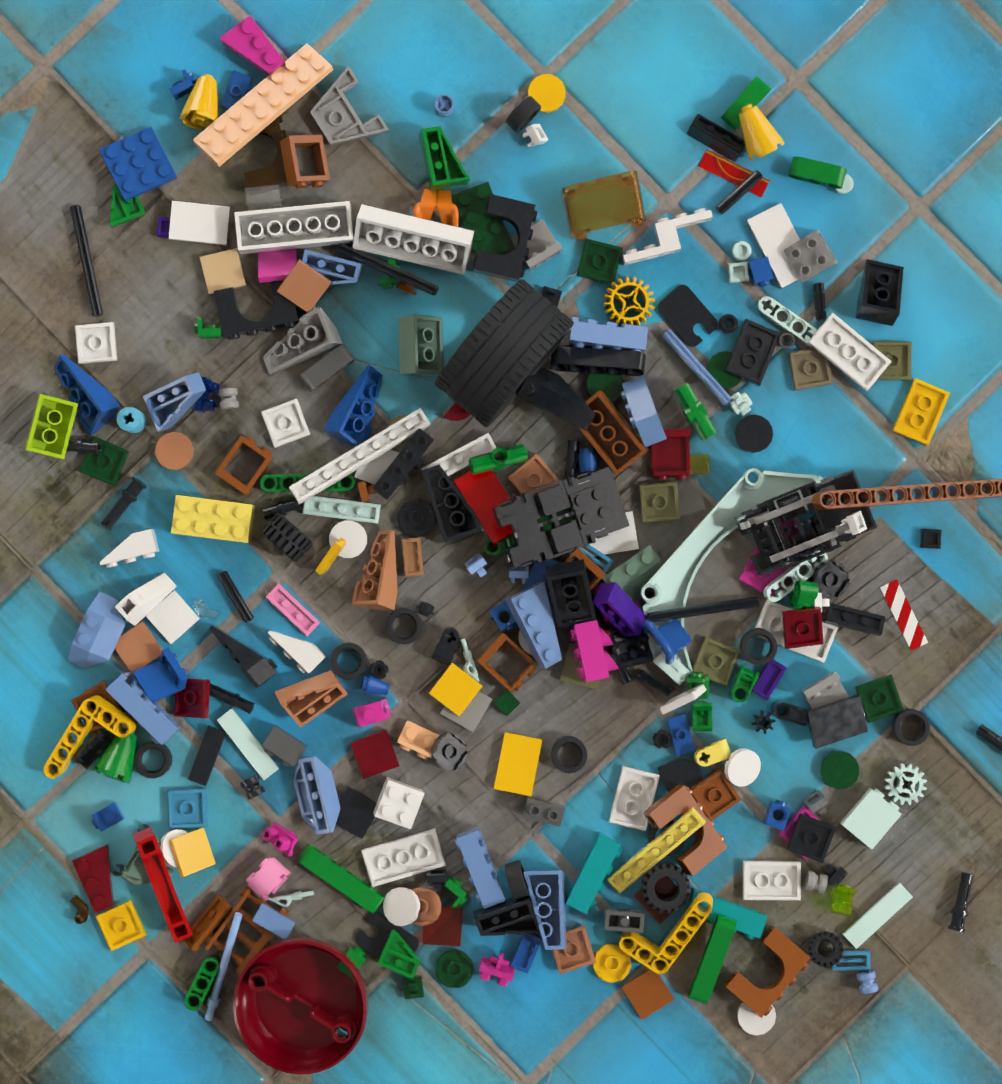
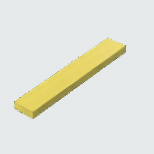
M692 807L607 878V881L620 894L702 827L706 821Z

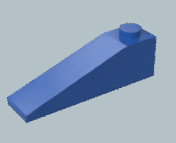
M60 354L54 365L55 371L63 388H67L71 398L69 401L78 403L77 410L79 414L76 416L89 435H93L114 419L120 405L106 388L64 354Z

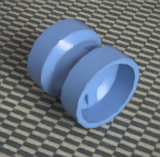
M447 94L439 95L435 100V110L439 116L449 117L454 111L453 99Z
M864 970L856 973L857 980L860 982V994H869L879 990L878 984L874 982L876 977L875 970Z

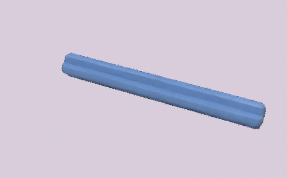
M667 330L663 334L666 342L722 405L729 403L731 397L673 331Z

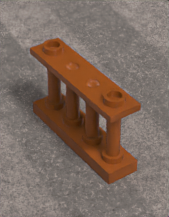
M245 886L240 893L241 900L216 934L211 933L205 941L208 944L205 947L207 951L213 945L224 953L226 945L217 938L223 930H226L228 933L230 932L231 924H229V921L235 915V912L241 913L243 920L260 931L259 934L262 936L258 942L256 940L252 941L239 930L237 932L236 939L245 944L250 951L247 957L232 950L230 958L239 966L236 970L239 975L242 974L248 963L261 951L273 934V932L253 922L254 917L240 908L246 898L258 907L262 903L271 907L252 893V889L248 886ZM282 907L281 910L274 909L285 916L290 911L285 907Z

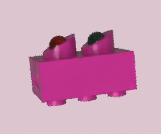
M597 620L571 626V630L568 633L570 641L574 642L575 649L572 651L574 660H578L579 668H577L579 680L582 679V682L585 683L609 678L608 671L619 669L616 665V657L603 650V647L613 645L610 639L611 633L598 626Z

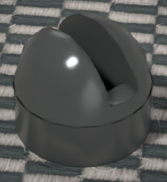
M784 333L780 336L779 343L784 348H790L794 345L795 338L791 333ZM784 336L792 342L790 345L783 339Z

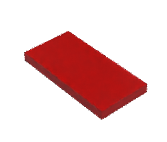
M492 470L475 475L469 471L454 480L455 486L475 511L479 523L493 545L514 534L510 524L498 527L492 508L499 506L500 503L512 500Z

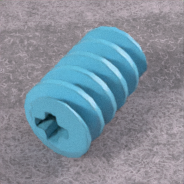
M125 407L117 415V424L127 432L139 433L146 427L147 418L140 410L133 407Z

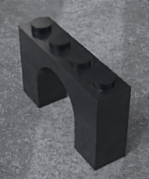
M490 194L484 216L509 222L517 232L518 242L515 250L507 255H496L478 250L472 272L514 282L523 278L525 267L522 265L524 259H527L529 254V248H526L528 240L531 241L533 235L531 224L535 222L537 217L535 204Z
M284 280L271 282L274 308L268 317L260 321H250L241 315L236 292L233 287L214 291L223 337L229 340H236L240 338V335L247 334V336L258 335V331L266 330V333L277 331L278 327L285 326V329L293 328L299 322L297 305L277 292V289Z

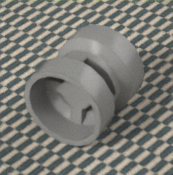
M237 388L218 390V394L221 397L220 409L239 408V402L236 400L238 395Z
M808 871L804 882V889L809 891L813 889L818 893L824 894L828 875H816L815 872Z

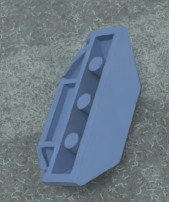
M101 591L98 593L88 608L72 642L68 658L69 662L87 669L110 660L126 625L124 617L115 608L119 603L118 599Z
M316 756L299 759L293 782L302 818L314 830L316 835L331 833L334 831L341 809L332 771Z

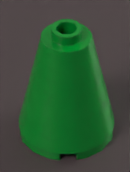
M135 731L123 738L115 736L93 771L99 774L104 773L106 777L130 784L137 736L134 735Z

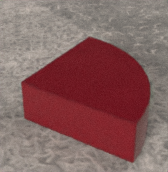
M455 402L444 417L450 421H461L468 418L470 414Z

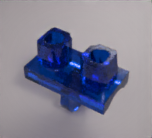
M201 376L206 391L195 402L194 410L201 413L215 411L216 401L208 400L209 392L218 394L220 384Z

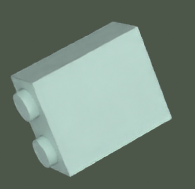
M869 788L840 822L841 825L870 849L877 845L902 815L898 811L900 808L892 801L889 803L883 799L885 795L877 788L874 791Z

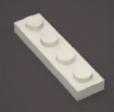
M489 433L421 468V470L440 465L445 473L450 476L469 466L468 459L470 457L492 452L496 446Z

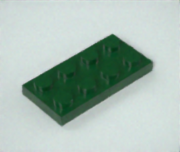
M489 182L453 195L465 229L474 231L472 248L475 256L478 250L496 255H507L514 251L504 221L484 216L488 197L490 194H493Z

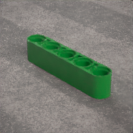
M309 474L265 475L262 477L260 485L264 491L269 493H292L290 489L285 488V480L291 478L296 483ZM349 474L346 477H349L352 481L350 487L344 488L341 482L344 479L342 478L321 492H348L354 489L356 482L354 477ZM266 480H274L275 485L272 489L265 487Z
M307 844L297 859L304 867L373 914L385 899V896L311 844Z
M719 914L716 916L692 981L688 999L708 1004L735 932L737 920Z

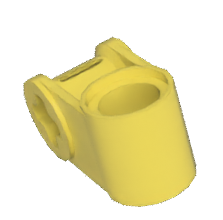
M726 738L697 749L693 758L698 765L705 767L729 759L731 751ZM701 753L707 755V757L705 758V762L699 760V758L702 757Z

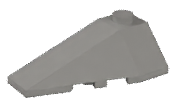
M319 307L303 315L299 322L293 328H290L287 332L288 334L263 356V359L271 375L326 353L343 343L336 326L322 308Z

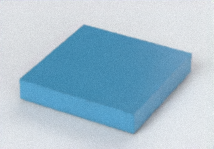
M207 788L167 790L169 829L208 827Z

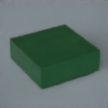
M507 689L494 701V704L508 716L520 702Z

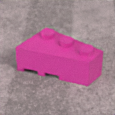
M248 16L219 38L224 46L230 48L267 76L285 64L251 16Z

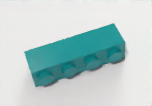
M599 832L565 900L567 905L587 914L588 910L592 911L596 900H594L596 894H600L604 888L605 883H603L605 876L609 877L614 866L611 864L614 858L618 859L621 854L620 842Z
M693 888L685 910L688 909L696 896L704 891ZM710 894L713 898L711 913L706 918L708 924L713 925L718 914L737 920L734 933L740 931L744 933L743 936L754 940L755 937L760 939L767 920L765 913ZM705 902L699 903L701 906H708Z

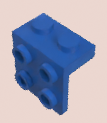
M169 647L161 651L159 661L134 671L133 675L144 694L152 703L184 690L188 678L187 671L181 668L176 654L172 653Z

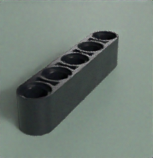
M558 346L552 353L551 369L560 372L642 376L645 373L646 355L639 351Z

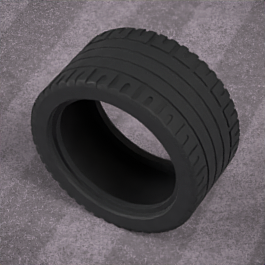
M521 279L498 300L467 336L437 377L435 386L445 394H448L449 398L457 402L461 408L465 409L472 417H475L484 427H488L517 397L526 379L531 375H535L572 328L574 321L564 313H561V310L552 305L549 300L543 298V295L534 290L524 279Z

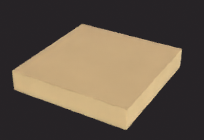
M237 248L200 257L209 295L214 294L216 290L230 287L236 289L247 286Z

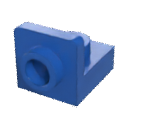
M186 69L182 70L186 80L177 81L173 84V87L169 88L176 100L191 93L196 83L191 72L187 73Z
M116 802L92 815L93 825L96 829H100L101 832L125 819Z

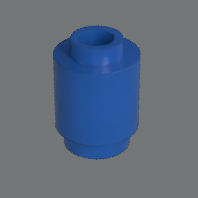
M595 448L580 449V454H578L579 473L587 472L589 474L597 471L598 453L595 452Z

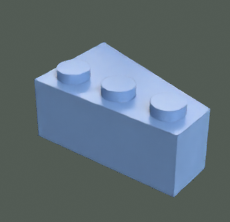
M305 250L302 262L331 281L330 285L357 283L360 280L362 263L312 250Z
M199 372L186 375L143 396L157 432L170 429L206 391Z
M642 375L622 383L624 391L621 392L624 402H628L625 406L629 416H633L630 417L633 429H638L644 446L647 447L666 440V435L644 376Z

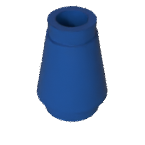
M364 675L360 690L368 694L387 695L390 684L371 675Z

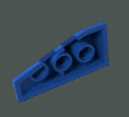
M368 365L332 412L324 431L336 440L351 447H356L368 440L372 431L370 427L371 418L375 416L376 411L373 410L375 399L379 396L383 375L371 365Z

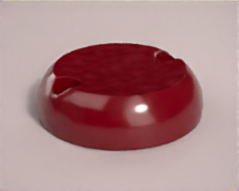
M308 937L284 939L264 948L256 954L243 970L237 982L233 1000L235 1024L248 1049L266 1065L290 1074L318 1073L337 1065L345 1059L357 1045L364 1032L369 1009L367 988L354 962L343 951L332 944ZM341 961L350 970L353 979L337 968Z

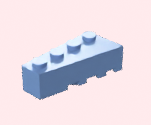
M572 317L574 324L570 329L569 344L573 345V347L584 348V346H589L593 349L609 348L611 350L646 351L648 327L629 324L617 326L618 324L614 322L598 324V321L593 319L579 322L578 317Z
M538 582L506 599L505 601L538 667L546 669L561 661L562 656L545 582Z
M130 672L122 673L105 689L130 716L137 720V724L143 730L146 729L151 734L150 738L156 744H165L181 729L178 723L157 701L154 703L150 701Z
M479 826L457 834L455 843L458 851H461L463 854L462 862L465 869L468 868L471 876L468 877L471 886H475L478 894H475L478 904H482L483 908L486 909L506 901Z
M564 870L523 872L545 950L567 949Z

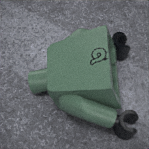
M143 824L146 829L150 827L148 824ZM154 833L158 845L161 847V839ZM138 848L135 849L125 866L121 863L115 865L120 868V873L112 871L114 876L122 875L123 879L133 885L151 883ZM167 867L168 873L171 878L174 870Z

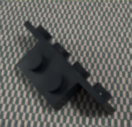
M419 428L373 486V490L388 500L398 486H401L402 483L406 485L412 477L410 475L411 471L414 468L417 470L424 462L422 460L423 454L434 439Z

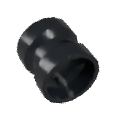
M257 774L240 782L241 787L247 792L246 797L248 800L265 792L264 787L259 784Z

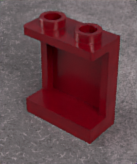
M663 429L667 439L651 445L652 477H656V480H668V476H675L676 480H685L687 476L691 475L690 429Z

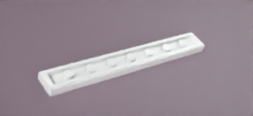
M419 408L289 486V489L297 502L301 504L411 438L419 428L424 430L429 427L431 423L422 409Z

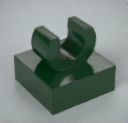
M422 977L403 979L405 999L424 997Z

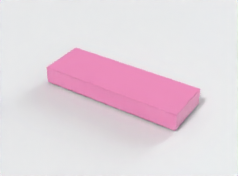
M279 583L266 596L306 636L321 623Z

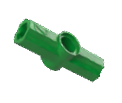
M688 383L673 391L683 408L682 411L686 419L693 425L702 441L717 433L707 417L708 414L705 407L696 398Z
M521 444L505 449L495 448L492 452L470 457L468 459L470 471L473 475L490 470L500 471L506 466L525 462L528 460L527 449ZM495 457L500 458L502 461H496Z

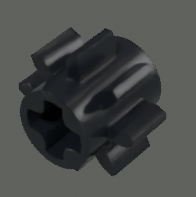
M760 710V715L753 714V717L756 719L751 725L757 726L756 732L762 729L763 733L766 734L767 729L774 730L771 724L776 722V720L769 718L771 716L770 712L764 715L763 710ZM762 717L768 720V723H765V727L759 724L762 721Z

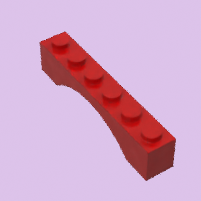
M151 827L132 834L174 942L176 943L193 936Z

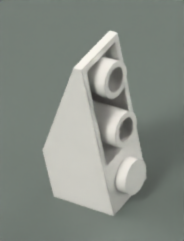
M154 529L132 533L100 562V565H106V568L118 566L117 562L124 560L125 563L137 561L136 557L143 556L144 559L155 557V553L160 551Z
M163 573L129 593L115 608L127 621L135 626L177 586L166 573Z
M272 630L268 632L270 635L269 639L276 646L280 645L284 649L283 653L290 660L293 658L297 661L298 664L296 666L303 673L306 671L311 673L327 657L314 643Z

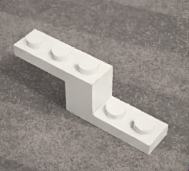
M705 208L694 211L695 214L687 215V213L676 215L675 219L662 218L657 220V223L654 225V231L658 247L653 244L644 247L645 250L637 252V249L626 251V255L622 257L624 265L680 252L681 246L676 229L711 221L713 217L711 210L706 211Z

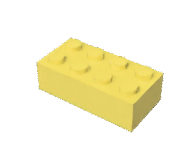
M176 495L171 533L250 543L255 505Z

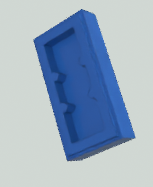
M234 70L220 106L228 110L247 94L252 77Z
M686 714L667 718L676 756L694 752L695 748Z
M534 933L522 935L510 966L528 974L542 937Z

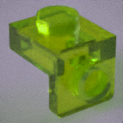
M840 884L832 890L830 913L851 915L852 898L856 894V889H851V886Z

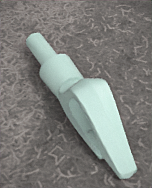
M462 639L461 643L464 650L462 653L466 660L463 670L477 682H480L471 650H468L466 640Z
M297 891L269 898L268 900L282 907H288L292 900H301L302 897L312 896L314 891ZM280 899L287 900V903L283 904L279 901Z

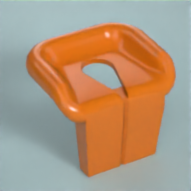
M424 189L421 202L416 203L413 208V217L430 220L433 211H439L442 224L458 227L459 212L457 206L452 204L451 190L430 191V189Z

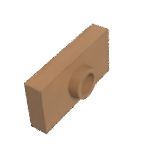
M421 537L401 539L405 577L424 576Z

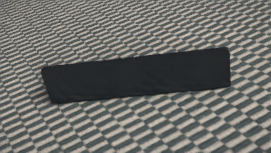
M697 114L687 131V135L733 162L737 161L745 147L743 139L700 114Z

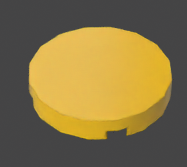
M542 74L530 83L528 97L532 96L541 105L539 112L552 113L563 105L566 90L563 82L558 77L551 74Z
M605 944L595 952L596 963L593 964V968L597 976L603 981L614 983L623 980L629 974L631 958L620 949L618 944Z

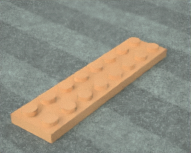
M306 43L286 60L283 66L267 76L193 139L194 144L220 167L332 72V65Z

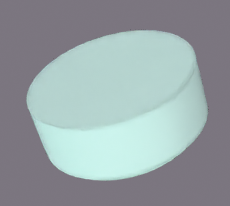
M846 174L842 189H835V191L839 194L849 193L854 186L853 179Z
M739 241L732 248V256L738 261H745L751 255V247L747 242Z

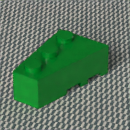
M441 126L421 129L419 139L430 191L467 185L470 177L464 171Z

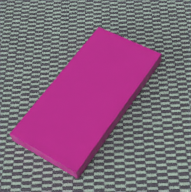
M780 515L783 523L778 526L780 530L795 525L792 521L784 522L783 517ZM798 528L782 534L783 538H789L792 547H794L791 535L799 532ZM756 547L752 556L760 553L758 547ZM750 557L738 580L763 593L764 588L789 568L783 570L781 566L776 568L777 570L758 576ZM771 589L770 595L774 596L777 590Z

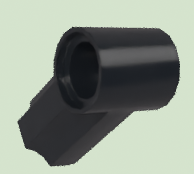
M779 700L772 704L771 713L776 718L807 726L808 721L805 711H808V709ZM784 705L785 712L778 715L777 708Z

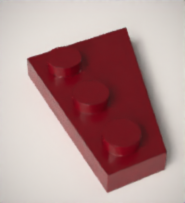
M105 845L72 860L94 913L114 905L108 853L109 845Z

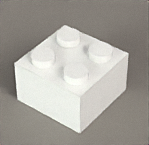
M386 777L373 814L380 819L411 829L423 799L424 791Z

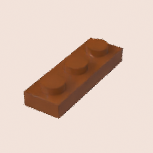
M217 895L190 928L193 936L183 939L192 951L196 952L232 909V906L224 896Z

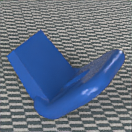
M677 619L659 628L651 621H645L643 624V633L650 634L656 644L660 646V649L665 654V663L668 665L674 662V655L692 642L691 637Z

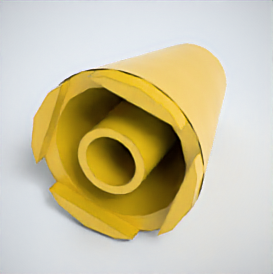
M204 74L197 79L180 114V120L183 119V123L191 128L202 130L203 127H208L218 119L217 81L211 75Z
M748 104L741 108L742 112L739 113L749 160H754L752 156L755 155L760 158L778 149L777 144L779 143L784 145L781 136L756 105Z

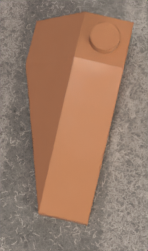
M393 530L378 531L370 550L371 558L368 565L364 564L362 569L365 571L361 581L356 583L352 600L353 606L379 611L394 610L398 592L395 532Z

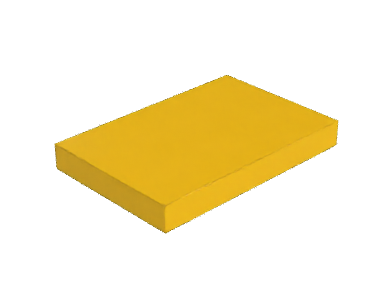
M914 378L892 432L928 446L950 392Z
M508 732L504 733L494 789L532 796L542 739Z

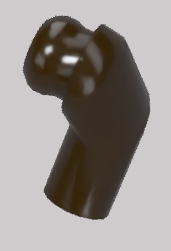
M75 895L69 902L77 908L76 917H74L75 922L83 924L88 919L89 908L81 898Z

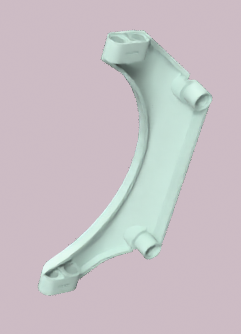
M754 468L747 470L652 578L641 588L640 595L646 602L642 607L643 613L647 616V613L686 607L691 584L702 562L725 536L738 528L734 517L741 515L742 512L749 509H756V504L758 503L760 504L792 489L809 484L814 480L816 484L820 483V480L824 478L819 475L765 470L761 473L758 469ZM750 472L757 475L755 483H751L748 480ZM798 490L801 499H803L801 491ZM774 500L776 509H779L776 500ZM648 587L653 588L655 592L654 596L650 599L644 595V591ZM684 618L677 619L684 628ZM672 620L654 622L653 624L659 628ZM648 634L649 647L654 657L653 662L677 684L681 685L686 677L693 672L686 646L674 655V662L668 665L665 663V654L660 649V646Z

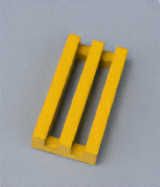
M342 537L334 542L315 571L319 575L325 573L346 545L347 541Z

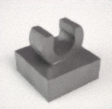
M819 790L803 800L812 813L817 811L822 816L828 812L824 806L829 802Z

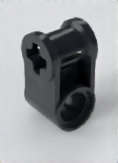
M449 627L444 630L432 659L450 666L460 636L457 629ZM454 632L456 639L448 641V637L445 635Z

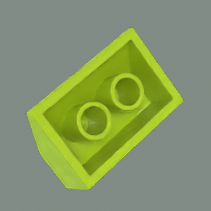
M38 394L24 450L64 459L78 403Z

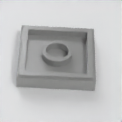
M479 691L460 716L456 715L446 706L443 707L440 714L474 732L492 698Z

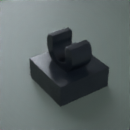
M544 286L541 295L558 308L562 291Z
M829 865L825 869L832 876L828 881L835 888L848 875L842 867L836 870Z
M447 869L427 871V883H433L434 891H441V882H447Z

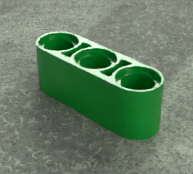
M756 76L725 111L721 119L736 130L741 125L739 113L742 112L741 108L748 104L757 106L771 88Z
M794 156L788 176L796 180L842 189L847 169L834 164Z
M209 955L201 964L185 997L184 1003L187 1009L197 1010L204 1002L221 963L220 958L216 955ZM213 961L216 964V969H209L207 962ZM201 978L205 979L207 986H200L198 980ZM196 996L199 999V1003H191L190 997Z

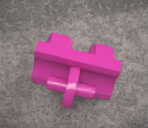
M272 822L271 827L266 828L262 836L266 842L272 843L278 851H282L287 856L293 855V847L297 843L298 838L292 830L288 831L277 822Z
M500 953L498 958L482 956L479 967L480 979L488 981L491 975L498 977L497 983L506 987L508 982L513 979L515 968L509 965L510 961L503 960V953Z

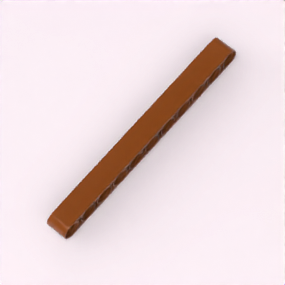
M1002 479L825 491L815 494L812 498V504L817 510L996 498L1002 497V492L999 488L1000 485L1002 486ZM948 488L950 490V496L947 493ZM930 489H931L932 492H933V496H932V497H931V495H930V493H929ZM912 490L915 492V498L912 496ZM894 492L898 495L897 500L894 497ZM877 493H878L879 496H880V500H879V501H878L877 498H876V494H877ZM859 494L862 496L861 502L858 499ZM841 495L844 497V503L840 501ZM823 496H824L825 499H826V504H825V505L822 503V497H823Z

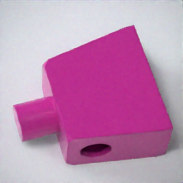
M387 698L352 708L356 725L359 728L392 717Z

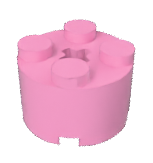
M275 857L264 859L259 865L261 869L256 873L253 872L246 879L248 882L247 886L264 902L269 899L268 895L271 892L274 894L288 879L287 876L291 874Z

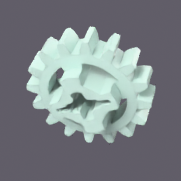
M900 763V768L893 766L894 772H887L890 778L884 779L888 782V785L884 786V788L890 790L887 795L889 797L893 796L892 800L894 802L899 799V804L901 805L905 801L908 805H911V800L919 802L917 797H924L921 791L927 790L923 786V783H926L927 780L921 778L924 773H918L919 768L917 766L912 769V764L910 763L906 767L903 763ZM908 771L913 773V775L905 776L903 772ZM896 777V784L893 786V782ZM903 779L908 781V789L902 787L904 785ZM918 783L917 789L915 791V784ZM902 792H905L908 796H907V797H902V796H899L898 794H899V793H902Z

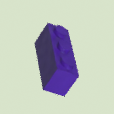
M616 582L600 584L593 603L624 637L639 636L647 616Z

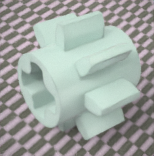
M737 392L731 396L732 401L729 403V406L736 415L741 413L744 416L751 411L749 406L753 403L745 392L741 395Z

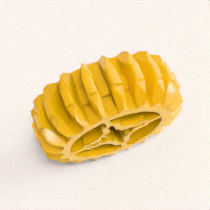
M628 276L625 277V283H623L621 278L618 279L619 285L612 282L611 286L614 290L607 288L606 291L610 295H604V299L609 302L603 303L604 307H609V309L605 310V314L612 313L609 320L611 321L616 318L615 323L619 324V321H622V324L629 323V325H633V322H635L637 326H640L639 320L646 323L647 319L644 315L651 317L652 314L647 310H654L655 308L653 305H649V303L655 302L654 298H649L653 295V291L646 292L649 285H645L643 288L641 286L644 282L643 280L636 284V277H633L632 282H629ZM624 288L634 289L629 295L618 293L619 290ZM638 292H640L644 298V308L641 307V304H639L636 301V296ZM632 295H634L632 299L633 306L630 305V307L624 310L626 306L625 299H631ZM614 297L622 304L620 313L614 307ZM630 310L640 312V314L635 317H624L625 314Z

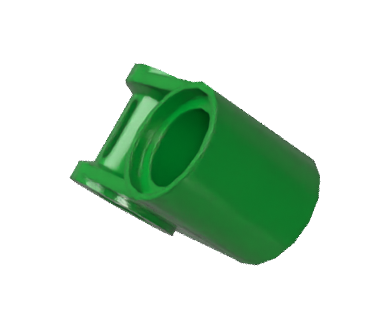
M514 534L497 543L498 549L494 553L489 552L487 549L488 543L492 542L490 539L485 542L483 548L487 555L495 556L504 552L507 553V547L517 546Z
M796 581L789 600L794 610L812 608L819 592L818 583Z
M744 665L740 666L730 690V697L733 701L741 703L749 698L752 688L759 677V672L746 669ZM738 688L744 691V696L741 699L735 697V691Z

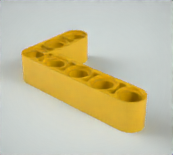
M94 695L84 700L44 765V774L48 778L54 779L67 770L75 757V753L78 752L95 722L116 736L123 738L135 731V720L101 696ZM91 701L95 703L96 709L91 707ZM107 712L111 714L112 720L107 718ZM81 717L86 720V725L81 722ZM122 723L127 725V731L122 728ZM72 733L76 735V741L72 738ZM62 749L66 750L67 756L62 753ZM53 764L57 767V772L53 769Z
M706 892L699 893L660 947L639 933L623 931L619 941L620 949L657 974L666 973L711 913L713 905L712 896ZM705 902L708 906H701L699 903ZM689 917H695L697 920L691 921ZM683 931L686 935H680L678 932ZM624 939H631L633 942L628 943ZM667 946H674L676 949L670 950ZM642 949H645V950H647L649 953H647V954H646V953H642L641 950H642ZM662 960L665 964H659L657 961Z

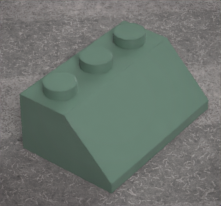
M421 315L398 317L400 375H439L444 368L442 317Z
M649 545L608 573L601 580L603 583L616 582L630 599L635 602L641 598V588L663 564ZM646 588L644 595L653 590V588Z

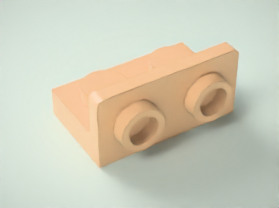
M407 720L397 743H400L399 747L406 751H410V749L417 751V756L427 760L428 757L432 758L433 743L440 735Z

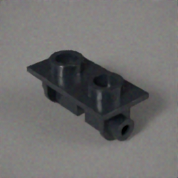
M102 729L97 732L95 731L93 736L86 742L87 745L83 746L78 753H75L74 761L78 764L81 763L87 770L112 740Z

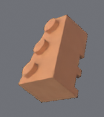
M332 670L274 692L282 707L300 728L347 695L341 681Z

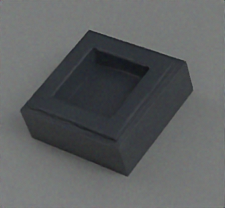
M921 529L920 548L941 549L942 530Z

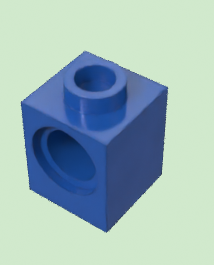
M768 256L748 262V270L753 286L758 285L761 288L770 285L769 282L774 277Z
M506 601L489 611L501 630L506 629V631H509L516 626V621ZM504 611L510 614V620L506 623L499 620L500 613Z
M777 799L776 802L770 801L763 823L784 831L791 809L787 807L786 802ZM776 809L782 810V816L779 819L773 818V812Z

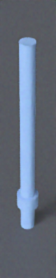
M235 912L212 994L208 997V1008L204 1018L207 1021H212L215 1008L218 1007L220 1001L218 997L242 918V914L239 912Z

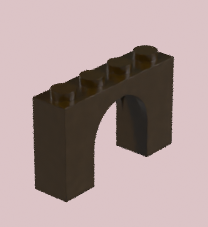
M282 115L257 134L268 136L274 140L277 146V153L274 161L269 166L244 173L250 195L288 186L280 141L287 137L286 131L281 130L280 123H283Z

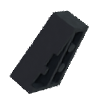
M529 896L519 899L512 897L486 909L481 908L473 911L480 936L524 935L525 933L541 934Z

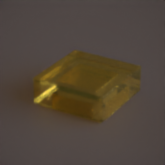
M690 455L691 474H710L709 455Z

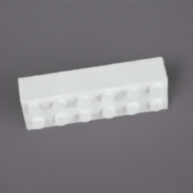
M350 201L234 212L237 245L240 254L339 245V243L350 244L354 241Z
M361 205L356 219L353 248L464 275L469 261L474 231Z

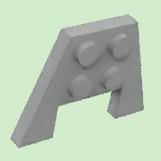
M349 66L310 111L331 146L389 132L379 114L362 124L345 97L344 93L359 84Z

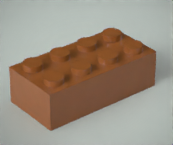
M600 390L585 401L596 414L587 431L579 429L617 476L649 449L644 446V443L605 393Z

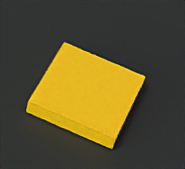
M452 662L429 694L460 716L482 688V685Z
M204 827L169 840L180 877H185L216 864Z
M132 900L95 916L110 951L147 935Z

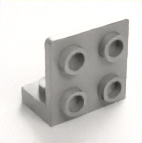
M543 219L531 225L533 235L531 241L528 240L526 248H529V254L527 259H524V263L529 271L563 251L561 244L556 242ZM517 234L511 237V242L515 248L518 242Z
M815 230L784 249L786 257L802 283L838 263L820 230Z
M832 671L801 690L811 709L849 697L839 681L841 678L837 672Z

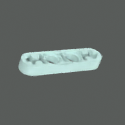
M769 296L759 300L757 308L761 314L791 333L807 346L812 347L807 343L811 338L807 335L803 338L801 335L806 332L807 328L810 329L807 333L814 335L817 331L816 328ZM767 301H769V306L772 309H774L775 306L778 307V309L774 312L773 316L770 315L772 310H770L769 308H767L766 310L763 309L764 305L762 304V302L766 303ZM780 311L787 314V320L784 322L777 319V313ZM795 322L802 324V332L797 333L793 330L792 327Z
M826 553L819 555L822 556L820 557V563L828 560ZM814 557L790 567L764 588V597L772 602L782 599L794 590L797 580L805 581L813 575L815 568L820 564L819 562H814L817 558ZM802 565L807 566V573L805 575H800L799 568ZM787 576H790L792 578V584L786 587L784 585V579ZM771 589L777 590L775 591V597L770 595Z

